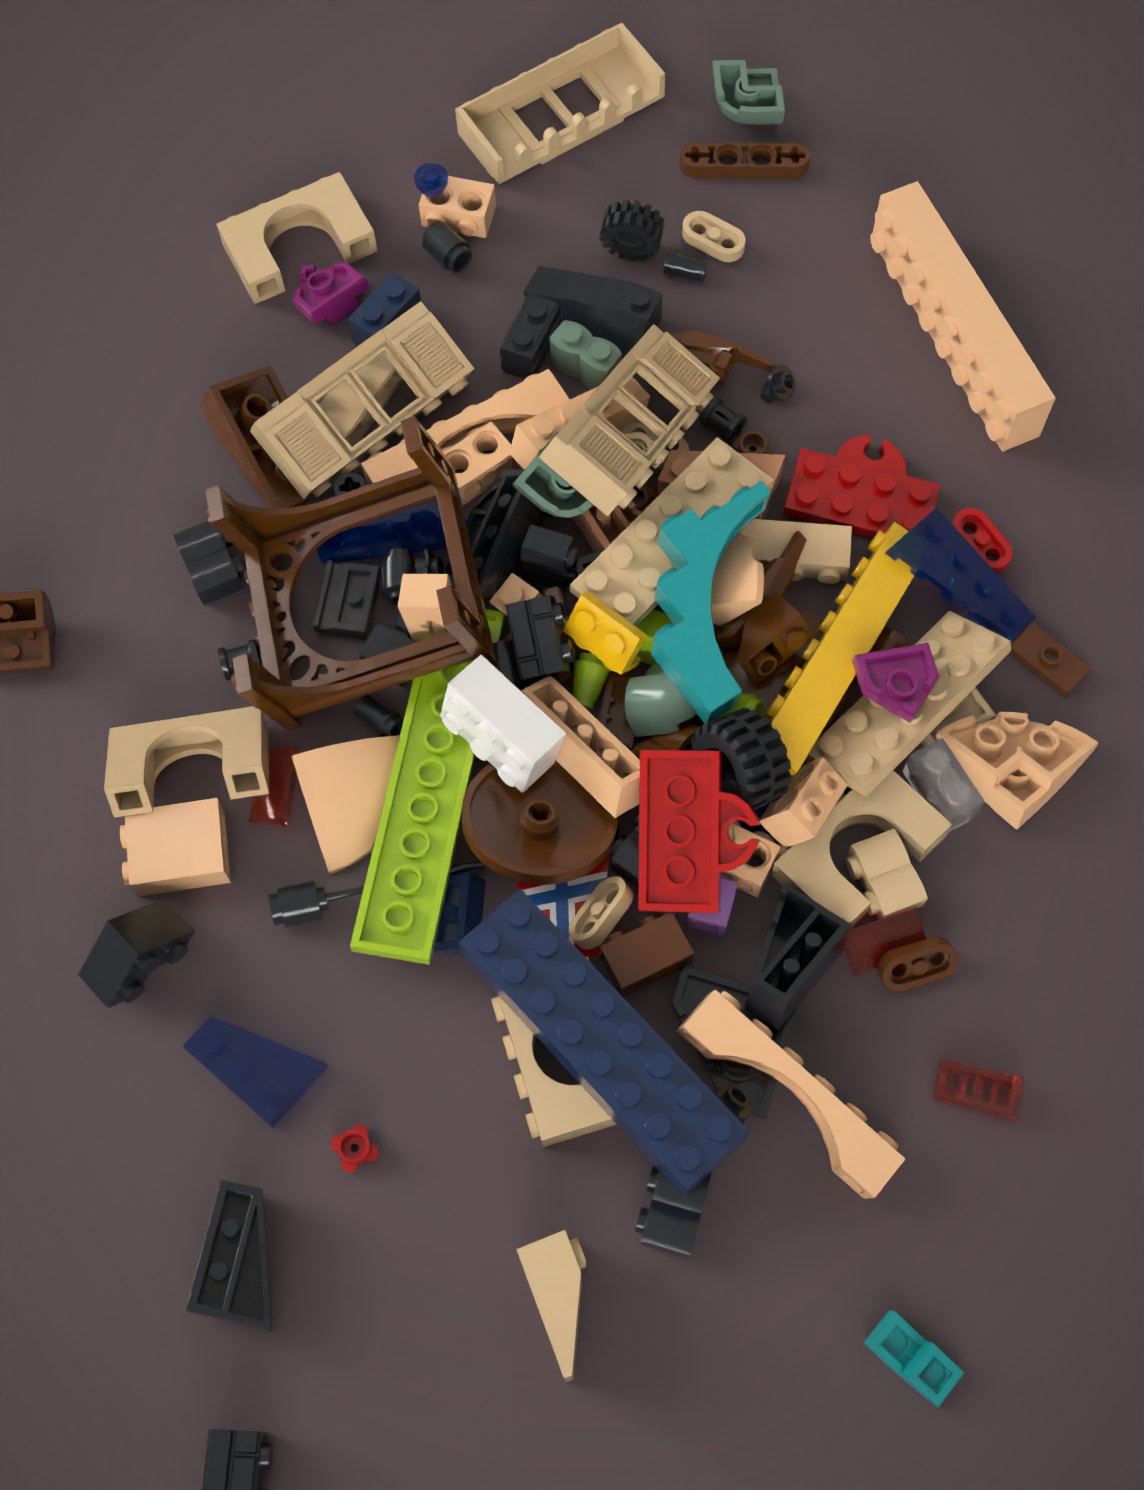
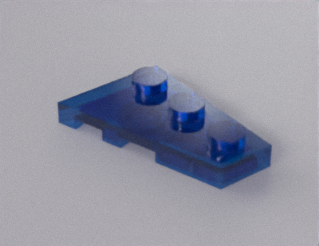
M212 1016L183 1045L192 1056L272 1128L328 1067L325 1062Z

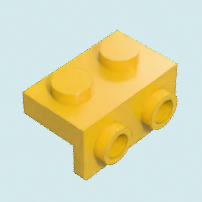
M589 591L580 595L563 629V632L570 636L578 647L590 651L602 660L606 668L620 675L638 666L641 658L637 656V653L647 637L644 632Z

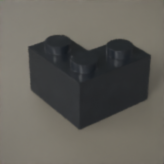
M166 899L107 920L78 976L107 1008L124 1001L130 1003L142 994L145 989L143 984L152 971L166 963L174 964L185 956L188 951L187 944L195 930Z

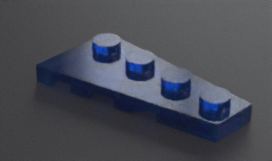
M437 499L338 533L317 548L322 564H327V560L335 563L382 557L388 550L395 548L407 549L412 553L424 551L427 547H430L432 550L447 548Z
M937 507L885 552L894 561L899 558L912 568L910 572L921 581L927 579L941 589L940 595L949 602H958L968 609V616L984 628L1010 641L1036 618Z

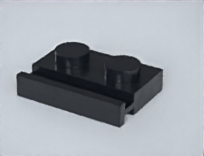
M327 560L313 621L315 632L321 633L322 630L330 631L331 634L368 637L381 577L379 566L348 562L336 564L331 560Z

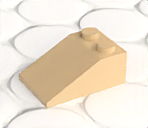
M563 1230L516 1250L564 1380L569 1382L574 1380L582 1290V1274L580 1269L587 1266L578 1238L569 1240L566 1230Z

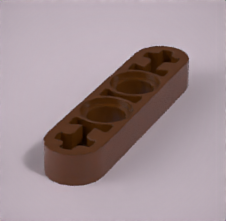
M689 143L681 150L680 169L683 174L693 178H798L805 175L808 171L810 152L806 146L798 143ZM723 156H732L737 161L732 165H725L719 159ZM765 156L770 162L766 165H758L754 163L753 158ZM710 157H713V163H709ZM691 158H698V162H692ZM776 158H780V164H776ZM791 158H796L798 163H792Z

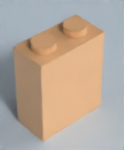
M218 798L153 807V812L125 816V825L120 826V840L124 849L127 848L128 861L122 863V874L125 885H129L138 897L231 883L225 810Z

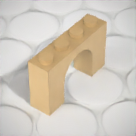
M340 172L323 177L312 184L292 190L286 195L267 203H261L255 208L236 216H231L216 224L222 244L254 304L286 291L280 269L270 253V248L274 240L290 228L313 226L324 230L332 237L345 262L348 264L378 252L374 230Z
M252 706L109 728L104 791L114 818L153 812L154 785L159 773L170 763L180 758L197 754L213 755L222 759V772L230 799L269 794V733L263 712Z
M894 770L867 797L853 789L847 795L843 792L815 838L787 848L781 847L772 869L771 876L782 886L784 882L852 924L851 928L866 915L871 902L844 878L833 864L830 855V842L834 836L843 829L855 825H870L885 832L895 829L906 851L920 862L946 837L952 826L942 814Z
M499 995L492 998L491 1002L497 1022L505 1020L509 1035L502 1037L508 1059L517 1058L521 1073L513 1075L520 1099L528 1097L532 1113L525 1114L532 1139L540 1137L543 1147H547L617 1125L581 1085L558 1083L542 1072L534 1058V1046L537 1037Z

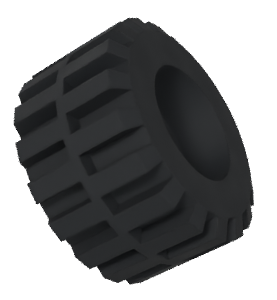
M742 708L697 728L695 736H692V749L690 751H722V791L737 794L749 802L754 810L782 798V795L786 794L788 790L787 784L791 782V774L789 772L791 763L787 757V748L780 738L781 735L777 729L772 727L771 722L766 717L762 718L761 714L755 710L750 711L749 708Z

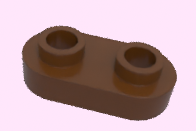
M933 937L890 950L880 959L877 971L887 988L892 991L901 992L947 978L956 970L959 956L948 940L942 937ZM937 953L935 957L930 958L931 954Z

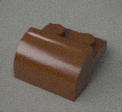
M43 590L0 594V674L54 669L53 635H56V626L52 606L47 594Z

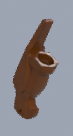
M698 330L668 332L720 378L717 381L720 384L725 383L732 364L740 362L770 372L775 366V361L740 344Z
M800 531L794 533L779 558H774L770 563L767 560L758 561L763 564L764 569L762 602L774 592H777L784 598L807 541ZM759 605L726 624L718 625L714 631L716 642L723 648L739 647L746 616Z

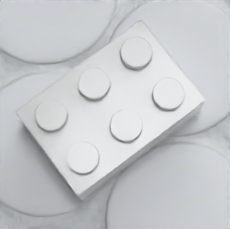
M482 655L477 657L448 683L440 714L446 728L455 735L460 734L470 744L471 750L479 759L489 761L498 770V775L507 785L515 786L522 793L525 792L554 764L566 732Z

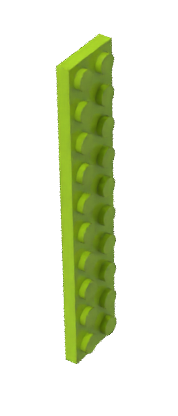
M485 609L492 643L500 642L505 615L500 611ZM474 660L413 679L350 944L352 952L428 965L431 963L462 820L463 799L470 783L476 756L471 750L470 744L460 734L455 735L446 728L440 714L448 683Z

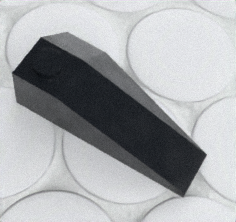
M538 266L524 290L525 297L528 294H533L556 302L560 305V322L564 320L576 322L584 326L593 337L603 338L612 342L621 351L622 359L653 324L658 326L662 319L663 294L631 281Z

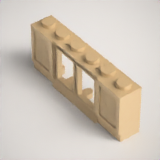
M620 23L456 108L458 134L491 177H494L498 184H501L539 163L542 165L620 124L627 116L665 97V72L625 25ZM580 77L600 101L599 111L587 117L581 112L573 116L553 91ZM542 97L566 128L557 132L554 127H549L543 134L544 140L539 142L515 111Z
M420 301L255 421L250 432L304 500L312 494L319 498L334 486L330 480L340 473L345 474L355 471L361 465L358 459L368 452L370 455H373L383 450L389 444L385 439L394 432L398 436L403 435L401 420L412 416L416 417L421 412L428 416L443 404L440 401L442 396L448 392L454 396L469 384L466 378L475 368L432 312H429L422 301ZM382 353H384L418 397L391 418L355 374ZM343 381L347 383L379 424L377 429L353 447L350 446L316 402Z
M653 324L559 431L538 458L606 516L617 505L624 509L638 493L633 489V486L635 485L640 489L654 473L649 466L651 465L656 469L669 454V451L664 447L667 446L671 450L685 434L680 427L686 431L700 415L695 409L701 412L712 400L714 395L709 391L720 378L667 331L664 333ZM635 373L639 374L680 410L668 426L623 388ZM613 398L658 436L646 453L600 414Z

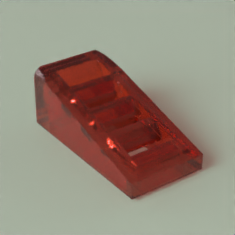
M941 1059L932 1099L995 1118L1017 1122L1025 1083L1024 1078L1021 1076ZM952 1072L960 1074L956 1094L948 1093ZM969 1077L976 1079L972 1098L965 1097ZM985 1082L993 1083L989 1102L981 1101ZM1002 1086L1009 1088L1006 1106L998 1105Z

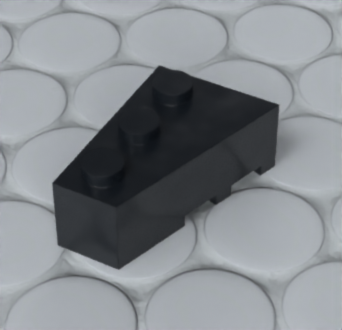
M784 882L744 1008L779 1030L842 953L852 924Z
M225 1180L220 1181L186 1307L188 1313L271 1331L263 1189Z

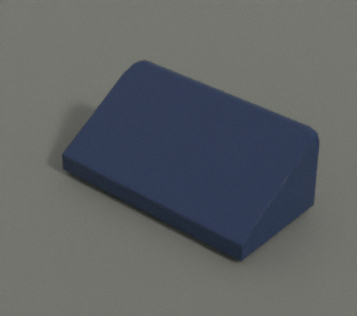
M471 872L450 874L433 953L462 955L459 941L482 922L486 886L484 879Z

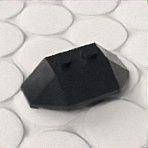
M504 469L498 477L499 481L491 486L474 505L466 521L482 598L496 594L511 573L520 578L523 569L521 547L530 524L542 527L541 510L512 486L525 469ZM449 560L445 570L446 574H448L452 587L456 589L451 563Z

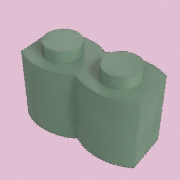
M564 320L550 336V353L553 366L567 376L580 378L581 382L590 390L598 387L622 360V353L616 345L606 339L593 337L584 326L576 322Z

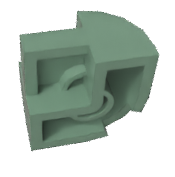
M713 60L712 69L716 101L725 116L734 122L744 125H774L783 122L785 108L782 85H779L777 68L747 69L746 60Z
M557 431L512 486L540 510L555 517L570 518L583 514L593 504L538 458L559 433Z
M658 663L651 665L645 676L630 678L626 687L624 704L626 718L635 737L680 731L679 724L697 714Z

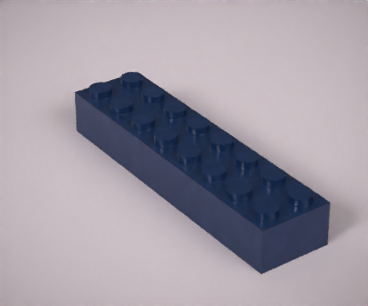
M521 889L459 941L461 954L684 1198L746 1140L749 1130Z

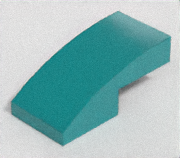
M892 1310L885 1314L863 1343L888 1367L936 1407L940 1406L964 1374L934 1343L926 1341L898 1313Z

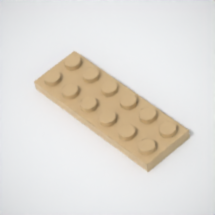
M717 437L570 584V592L579 598L581 594L589 591L637 627L658 605L654 597L659 577L667 570L675 567L658 546L663 522L673 514L679 513L682 515L691 508L701 518L711 507L715 505L722 507L731 501V497L742 487L749 486L751 488L762 481L770 490L773 487L774 479Z
M948 611L915 644L929 643L939 678L912 722H907L867 697L862 696L814 743L806 757V762L809 763L824 757L844 779L848 787L867 797L1010 653L1011 641L960 615Z

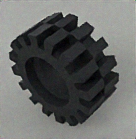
M623 200L622 205L618 201L613 202V206L609 205L604 213L599 236L602 246L604 248L609 247L608 252L612 255L618 252V257L624 259V256H629V260L635 261L636 257H639L642 261L646 260L647 256L650 258L654 257L655 253H658L665 225L663 216L659 217L660 212L657 209L651 211L652 206L647 203L644 207L640 206L641 201L635 200L634 204H630L629 200Z

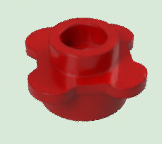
M364 1124L354 1125L352 1129L345 1131L341 1135H335L331 1141V1148L333 1151L338 1152L342 1160L341 1168L347 1173L355 1172L359 1165L366 1161L373 1162L379 1156V1149L371 1143L368 1137L369 1129ZM355 1144L358 1145V1151L352 1152L351 1147Z

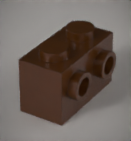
M672 912L663 916L661 913L652 914L639 923V928L628 933L625 930L617 931L605 938V944L600 946V957L616 989L623 998L681 970L683 965L689 966L693 964L694 952Z

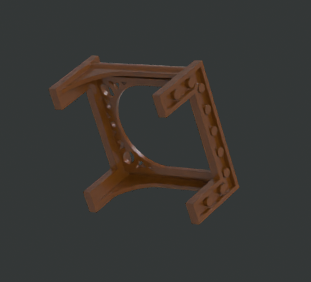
M415 416L401 420L407 454L418 466V468L324 501L291 508H262L242 504L235 501L219 485L205 490L208 505L205 506L204 511L207 521L212 527H216L222 532L228 542H233L245 556L246 568H244L243 574L251 591L252 600H249V609L256 621L257 627L254 640L257 649L261 653L263 665H260L248 654L232 658L235 672L231 676L233 688L237 695L245 698L256 709L261 710L271 720L276 721L286 730L300 727V716L474 660L480 655L491 664L497 663L454 466ZM437 499L456 591L451 585L436 590L443 626L449 632L370 658L355 661L327 658L308 647L296 628L293 618L292 600L297 578L304 564L315 550L340 532ZM305 542V546L301 551H297L292 547L295 544L299 547ZM279 554L290 555L292 566L285 571L274 569L273 559ZM276 579L284 580V587L280 591H278L279 586ZM287 614L286 619L283 621L282 615ZM294 643L295 652L290 655L288 645ZM310 658L308 672L301 679L293 680L292 671L294 666L301 659ZM327 667L328 674H319L320 668Z

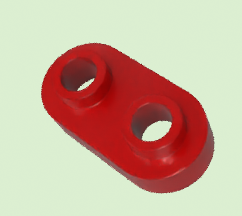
M966 508L956 514L951 526V535L956 543L980 571L986 574H999L1008 567L1013 555L1012 547L985 513L978 509ZM963 529H972L974 534H968ZM992 555L997 561H991L986 556Z

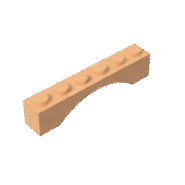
M547 369L539 374L528 376L523 382L510 389L498 391L492 398L478 405L466 407L460 414L448 420L436 422L426 431L442 450L447 446H454L466 438L471 430L483 427L489 422H492L501 433H515L517 424L570 399L551 371ZM404 439L398 445L384 452H377L361 463L367 485L418 468L407 454Z
M716 989L710 992L678 1028L677 1032L707 1059L730 1060L750 1065L771 1075L789 1088L806 1106L817 1123L828 1149L832 1171L863 1199L875 1198L905 1161V1158L897 1152L899 1145L882 1131L876 1133L865 1123L867 1120L866 1115L859 1108L851 1103L845 1105L833 1095L836 1090L825 1078L820 1075L813 1077L802 1067L804 1061L796 1052L788 1047L782 1049L771 1039L773 1034L768 1027L757 1019L750 1021L739 1010L742 1006L733 996L725 991L720 994Z

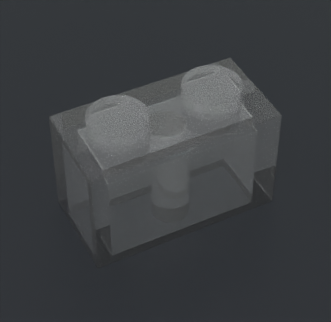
M943 738L909 755L903 769L904 775L913 789L952 824L949 832L977 817L985 801Z

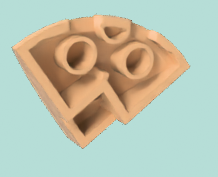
M740 533L726 548L712 579L710 610L712 622L719 626L728 623L762 603L764 569L763 564L754 559L758 546L750 537L740 535Z
M999 712L994 719L978 724L972 715L945 726L935 736L947 757L967 783L998 815L1016 830L1030 819L1068 781L1098 745V742L1090 736L1064 723L1054 721L1048 726L1029 721L1027 713Z
M400 735L349 741L292 756L306 805L330 875L357 863L372 852Z

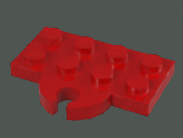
M871 435L851 438L840 447L836 456L801 447L783 515L817 524L852 526V533L869 538H874L879 530L886 533L893 523L896 522L927 543L941 484L907 476L905 460L901 452L890 441L884 439L879 450L882 458L879 460H871L864 454L869 448Z
M640 750L638 911L719 913L721 904V872L737 869L748 862L757 850L760 843L758 839L752 838L743 844H739L730 837L729 829L733 822L740 820L749 826L760 825V821L749 802L737 794L722 791V751Z

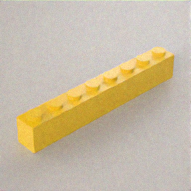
M896 522L893 523L886 533L879 530L867 548L872 551V554L868 559L864 556L851 573L856 578L853 585L851 586L847 583L834 601L840 605L837 611L834 613L830 610L819 625L818 630L823 632L819 640L813 638L801 655L806 660L801 669L795 666L783 684L788 688L785 696L782 697L778 694L766 712L771 717L769 721L772 727L777 729L783 744L787 748V757L791 763V769H789L791 778L800 769L856 675L852 662L854 656L869 653L932 547Z

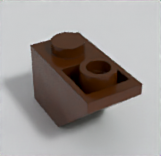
M774 592L746 616L737 660L750 680L757 685L796 651L800 650L814 635L801 614L777 592Z

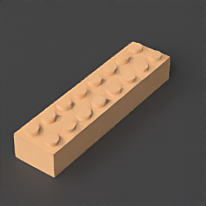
M916 181L880 195L878 209L875 213L873 233L870 236L872 247L885 260L890 277L896 279L899 283L906 303L912 305L915 309L922 329L925 332L928 331L931 335L938 355L947 361L955 383L962 386L968 395L970 407L975 413H979L985 423L989 438L992 441H996L1003 452L1040 437L1055 401V396L923 188Z

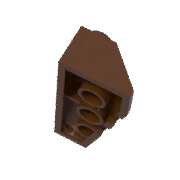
M272 366L209 386L199 406L215 436L269 508H291L304 504L307 499L304 500L250 432L255 421L288 398Z

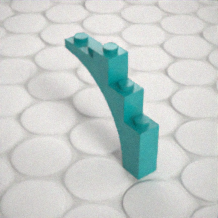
M762 481L751 488L749 486L742 487L731 497V501L722 507L718 505L711 507L701 518L691 508L682 515L679 513L673 514L661 525L658 546L675 567L667 570L659 577L654 599L673 623L663 626L656 632L651 655L704 724L717 719L735 707L742 693L741 688L726 667L715 639L710 610L711 587L714 572L728 545L745 525L766 509L771 492Z

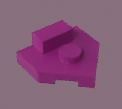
M333 263V267L316 268L315 264L301 265L299 273L300 283L294 292L293 302L296 309L314 325L323 319L334 325L359 307L356 296L367 290L369 285L367 279L348 263Z
M929 643L858 654L852 660L862 695L909 723L912 722L939 678Z

